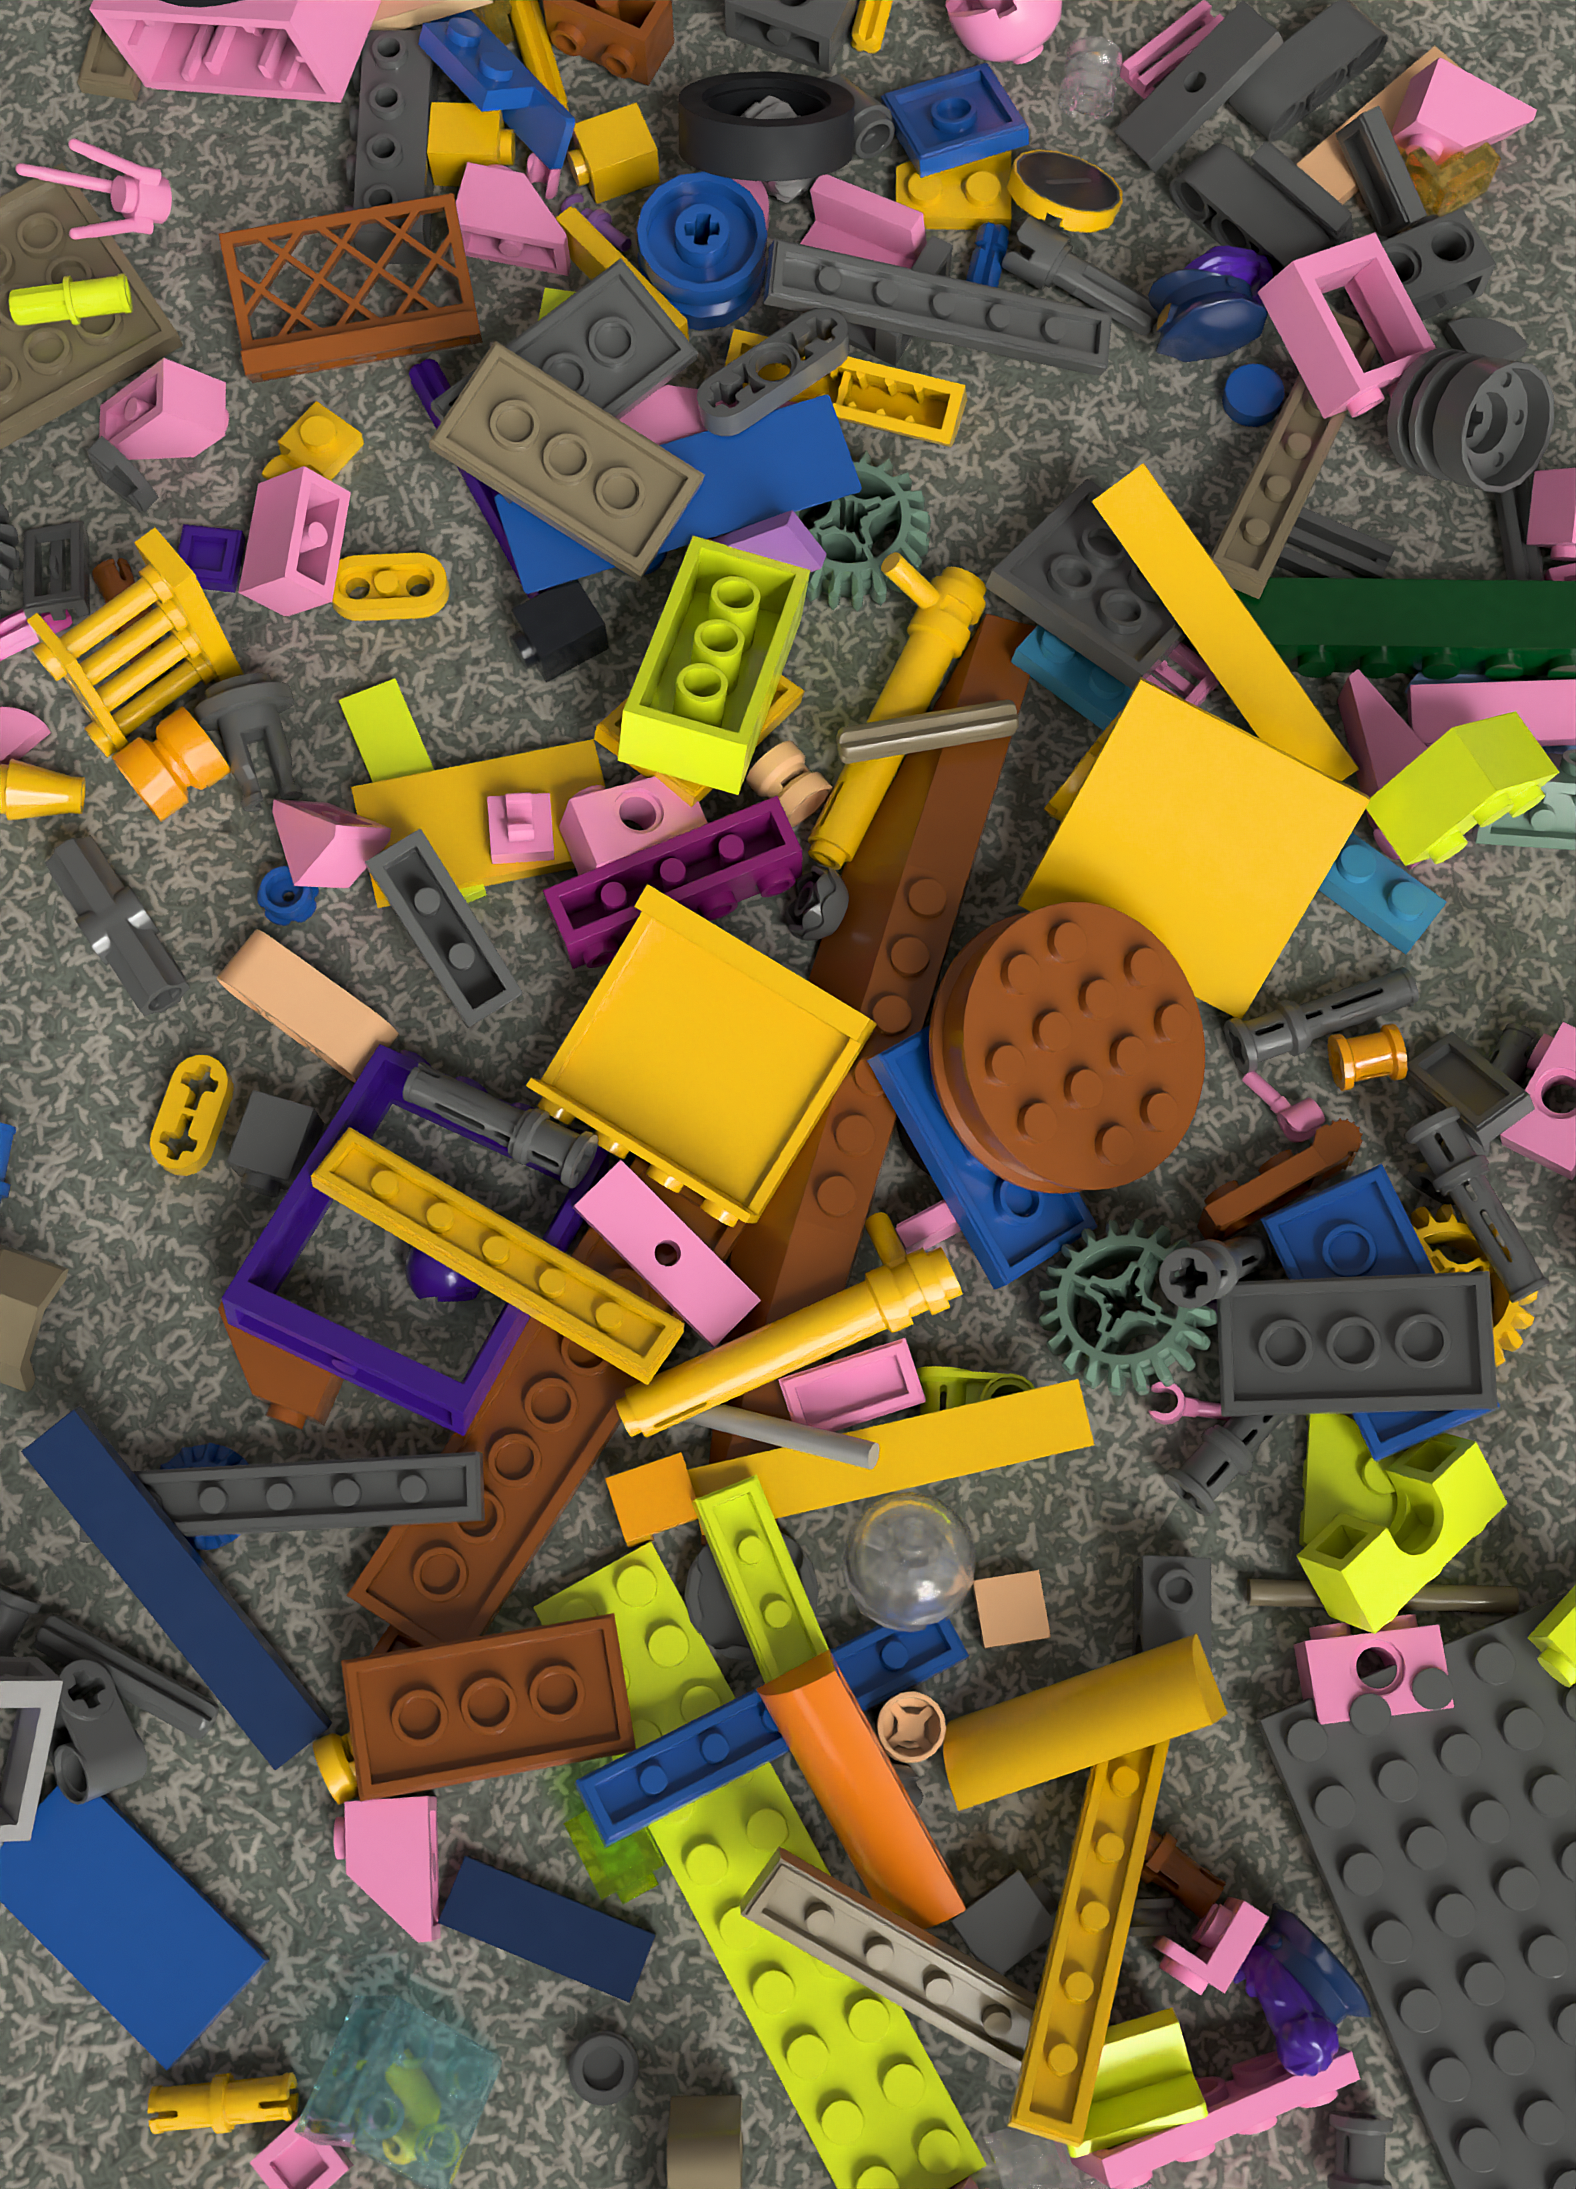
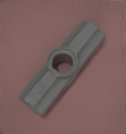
M89 835L78 839L71 838L56 847L50 859L45 862L50 875L78 914L74 919L102 962L106 966L110 964L139 1011L145 1017L153 1013H163L179 1003L182 996L190 989L185 980L186 977L169 951L164 948L156 936L160 931L131 887L123 885L92 836Z

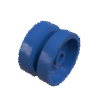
M706 172L678 175L658 186L642 206L637 225L638 271L687 319L688 328L700 331L725 327L746 315L760 297L766 271L765 254L768 235L764 212L751 192L731 178Z

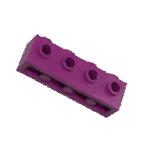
M775 796L542 891L549 916L572 969L585 964L588 968H597L612 962L642 911L634 907L647 884L706 920L712 921L733 912L737 908L738 902L757 894H761L764 898L772 897L791 888L796 882L795 879L802 876V848L778 796Z

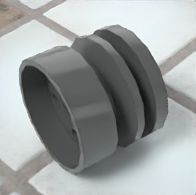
M1438 347L1421 354L1404 371L1392 394L1387 416L1388 443L1396 461L1410 473L1430 476L1438 480L1453 481L1455 484L1482 491L1503 493L1520 485L1537 468L1549 445L1555 420L1554 395L1547 377L1533 364Z

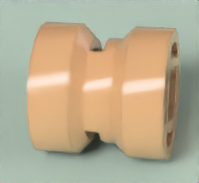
M790 740L780 743L765 753L754 764L746 777V782L758 796L768 797L769 799L778 796L791 827L799 825L821 808L832 791V786L821 773L811 772L805 765V755Z
M915 1691L900 1693L889 1699L879 1712L875 1726L876 1735L886 1754L893 1760L906 1764L921 1762L935 1754L943 1743L946 1732L945 1717L939 1705L929 1696Z

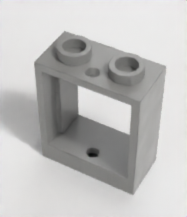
M0 1657V1708H17L0 1790V1847L3 1846L4 1842L31 1840L63 1680L38 1657Z

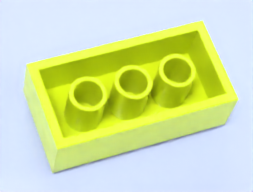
M693 536L623 709L617 761L739 795L801 622L810 570Z

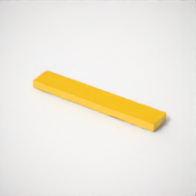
M1142 463L1092 501L1094 506L1259 739L1339 781H1343L1359 770L1353 758L1145 463Z
M351 1127L346 1130L310 1176L312 1186L646 1385L650 1383L684 1333V1323Z
M1074 1379L843 1433L844 1435L879 1444V1458L875 1467L871 1470L783 1447L688 1469V1473L697 1498L757 1475L773 1516L776 1519L1093 1446L1095 1443L1079 1379ZM700 1525L701 1534L704 1535V1532Z
M1170 1739L1095 1764L1090 1768L1007 2126L1076 2148L1082 2145Z

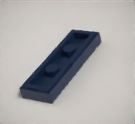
M468 1855L463 1859L438 1921L439 1924L628 2003L631 2002L657 1935L654 1932Z

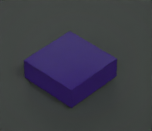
M183 524L178 555L194 572L202 589L236 593L246 538L242 530Z

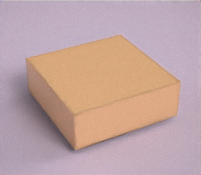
M1039 1570L973 1580L971 1582L983 1649L1051 1638Z

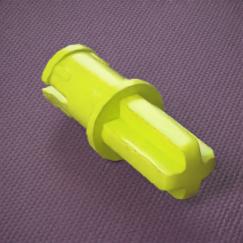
M124 273L117 276L73 281L71 276H64L63 283L14 289L9 293L8 298L11 316L14 323L19 326L71 320L73 325H80L81 318L133 312L131 291Z

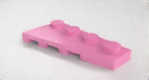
M1339 2047L1338 2052L1333 2054V2062L1326 2071L1319 2072L1314 2077L1306 2075L1296 2076L1287 2072L1282 2066L1276 2050L1233 2064L1231 2071L1234 2080L1225 2082L1220 2077L1198 2078L1196 2076L1195 2079L1208 2110L1206 2118L1077 2158L1069 2156L1066 2144L1051 2140L1057 2155L1110 2189H1131L1148 2182L1153 2176L1152 2170L1172 2161L1189 2162L1210 2155L1216 2148L1215 2143L1236 2133L1243 2135L1256 2134L1268 2130L1277 2123V2115L1298 2106L1312 2108L1327 2104L1338 2096L1337 2089L1360 2080L1352 2051L1343 2047Z

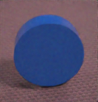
M1261 364L1240 366L1227 379L1222 395L1223 408L1226 414L1240 425L1247 427L1265 425L1272 421L1279 412L1284 398V385L1279 375L1267 366Z

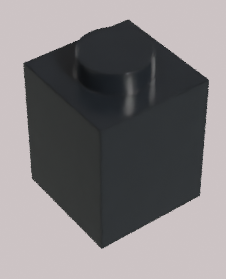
M578 579L556 585L511 609L516 633L509 636L513 649L526 669L536 665L546 683L609 649L605 622Z

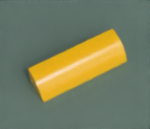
M734 329L725 366L768 337ZM848 356L842 365L789 400L799 403L822 395H829L838 420L952 447L967 402L966 386L963 384ZM772 363L764 366L758 372V375L765 380L776 381L787 376L790 369L786 365Z
M1197 1633L949 1721L946 1725L943 1739V1756L947 1778L958 1811L1213 1725L1226 1716L1228 1712Z

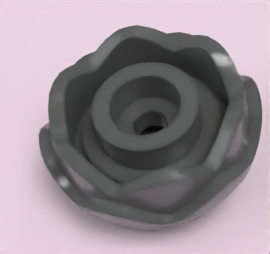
M813 865L811 873L804 874L797 880L795 886L797 898L785 910V917L789 923L788 930L791 931L794 937L804 941L819 940L832 935L842 922L849 902V892L841 876L832 868Z

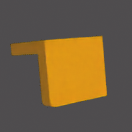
M682 1452L605 1478L625 1542L629 1548L655 1540L653 1534L698 1519L692 1502L697 1497Z

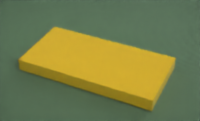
M594 739L353 786L351 789L357 815L391 828L390 841L381 852L421 828L458 889H463L483 884L485 887L575 868L560 832L559 825L570 798L587 787L595 785L605 786L595 742ZM506 793H550L554 860L492 864L487 797L506 796ZM370 874L377 908L390 906Z

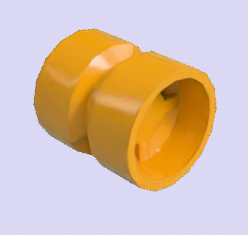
M183 706L159 722L160 724L156 726L155 741L151 742L137 737L111 756L121 773L160 822L189 803L187 790L189 786L203 790L205 787H211L231 772L230 767L219 750Z

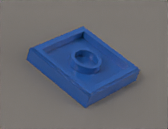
M988 63L881 95V103L892 114V123L895 128L894 133L921 178L1029 144L1028 125Z

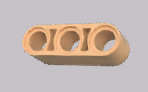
M257 929L216 977L217 981L233 996L354 1083H356L379 1044L389 1048L399 1036L396 1029L374 1010L275 939Z

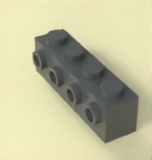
M370 30L362 48V55L359 56L353 71L354 88L356 92H360L359 104H351L349 121L351 138L353 141H357L356 154H348L346 171L348 188L350 191H354L353 205H345L344 212L433 196L434 182L427 155L431 102H438L440 67L418 45L421 30ZM432 213L420 215L408 235L429 250H431ZM407 218L390 220V222L401 228ZM378 223L362 225L352 241H355L356 249L377 264L395 235ZM402 242L388 264H429L430 260L405 242Z

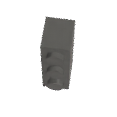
M421 828L365 861L368 871L467 1029L524 994Z

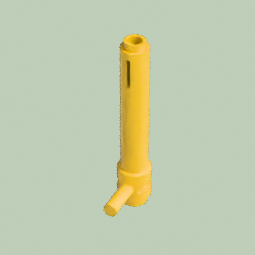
M894 552L885 558L881 565V571L909 596L918 607L907 628V633L910 637L866 723L927 712L952 659L962 655L970 639L969 625L978 623L985 609L986 602L983 597L987 588L979 577L965 569L953 566L946 567L940 576L934 577L929 582L898 552ZM905 754L845 764L808 837V842L811 845L808 854L813 860L834 870L841 869L844 862H851Z
M883 1212L869 1216L865 1222V1228L883 1264L882 1266L866 1272L865 1280L655 1375L648 1385L639 1382L626 1388V1396L615 1400V1403L628 1434L633 1437L643 1433L647 1438L885 1329L895 1333L913 1325L912 1317L927 1310L930 1311L931 1315H935L950 1308L948 1301L963 1295L942 1247H937L929 1252H926L921 1247L907 1254L889 1216Z

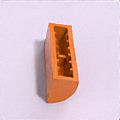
M830 1649L757 1688L758 1694L871 1899L921 1929L933 1927L966 1911L962 1895L953 1874Z

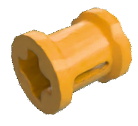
M1396 1024L1382 1025L1380 1032L1351 1038H1345L1339 1033L1330 1035L1328 1038L1329 1063L1334 1082L1341 1091L1352 1089L1354 1082L1384 1076H1389L1391 1080L1396 1081L1404 1079L1407 1075L1406 1048Z

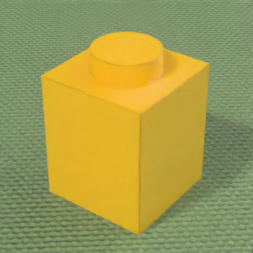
M431 102L427 155L434 186H461L467 162L485 166L492 164L514 166L515 133L514 129H505L502 110L481 112L474 103Z
M637 102L575 123L573 130L575 150L567 152L568 162L577 186L580 187L587 184L596 204L660 182L658 150Z

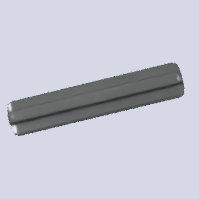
M50 1615L41 1625L35 1636V1648L64 1666L69 1665L73 1661L84 1659L97 1662L113 1678L118 1696L195 1739L205 1737L218 1717L219 1706L215 1701L61 1615Z

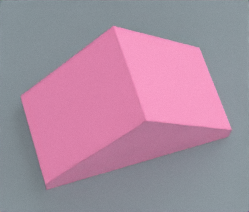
M273 800L272 813L294 886L349 888L367 868L365 861L379 854L390 841L391 828L330 803Z

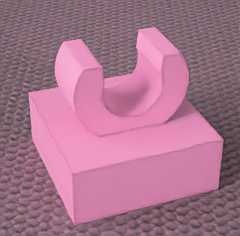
M506 793V796L487 797L492 864L554 860L550 793Z

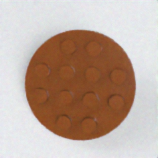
M1063 902L997 921L983 929L961 949L944 975L935 998L929 1031V1055L932 1077L941 1107L950 1126L967 1150L984 1167L1007 1182L1027 1190L1052 1194L1109 1189L1122 1186L1145 1176L1159 1166L1178 1146L1187 1132L1200 1100L1205 1072V1040L1199 1008L1186 975L1174 956L1150 930L1128 915L1095 903Z

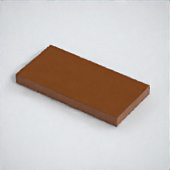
M614 1613L341 1661L360 1802L622 1755L636 1750Z

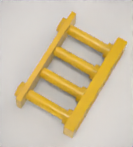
M155 527L134 542L146 565L138 571L141 578L58 638L38 613H35L26 620L41 642L31 650L56 682L64 677L92 720L84 730L106 758L129 744L125 738L128 734L200 681L207 685L212 680L218 683L228 678L244 675L194 572ZM155 603V609L81 663L77 662L76 659L148 606ZM170 631L171 635L97 690L94 689V685ZM181 659H185L184 663L111 716L110 712Z

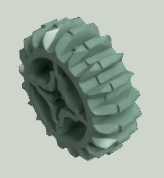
M867 450L860 456L859 462H853L862 490L859 493L826 502L827 515L814 521V528L809 529V532L827 554L822 568L810 572L806 597L811 603L822 592L828 593V605L832 610L840 604V597H851V605L858 612L863 606L864 595L870 594V597L881 606L886 601V587L902 594L903 591L881 571L883 561L888 555L898 552L920 572L922 565L920 557H925V554L929 551L930 538L927 537V532L930 531L931 518L928 512L923 511L925 498L922 490L911 491L912 479L908 472L892 477L893 464H891L889 458L878 467L871 466V456ZM822 504L797 511L795 514L804 524L807 517ZM840 519L844 525L843 530H840ZM846 527H852L853 532H846ZM897 528L898 535L892 545L874 558L872 555L873 543L883 539L886 531ZM857 529L860 530L859 540L855 534Z
M1136 1218L1130 1224L1128 1235H1123L1117 1221L1109 1219L1105 1227L1107 1238L1098 1240L1090 1228H1084L1081 1235L1087 1245L1085 1249L1078 1253L1069 1244H1063L1061 1248L1062 1254L1070 1263L1065 1269L1058 1265L1047 1266L1046 1274L1059 1285V1288H1045L1039 1291L1040 1301L1051 1308H1055L1039 1317V1324L1044 1330L1057 1331L1046 1343L1049 1350L1054 1355L1068 1352L1062 1362V1367L1068 1374L1073 1375L1085 1368L1083 1382L1087 1387L1095 1389L1108 1374V1389L1112 1395H1122L1127 1378H1132L1133 1385L1139 1395H1146L1150 1389L1149 1375L1156 1373L1165 1387L1174 1384L1173 1375L1167 1367L1175 1361L1184 1370H1193L1196 1364L1185 1349L1188 1345L1197 1349H1208L1210 1345L1208 1336L1195 1327L1216 1324L1217 1314L1207 1306L1192 1309L1179 1307L1175 1318L1166 1314L1162 1306L1152 1301L1154 1290L1157 1286L1154 1276L1158 1268L1161 1267L1167 1255L1176 1249L1191 1245L1186 1239L1176 1241L1169 1246L1171 1232L1168 1227L1163 1225L1157 1227L1147 1239L1146 1225L1143 1220ZM1131 1261L1125 1272L1115 1279L1106 1280L1095 1276L1110 1265ZM1179 1271L1175 1272V1277L1180 1276ZM1080 1297L1089 1300L1095 1308L1102 1311V1318L1097 1328L1101 1337L1095 1348L1082 1339L1079 1331L1077 1310ZM1135 1297L1142 1310H1145L1147 1314L1141 1311L1135 1313L1126 1310L1122 1317H1120L1112 1303H1109L1108 1300L1114 1303L1120 1301L1128 1304ZM1151 1334L1162 1338L1154 1346L1142 1352L1116 1355L1118 1350L1124 1352L1130 1341L1138 1335Z

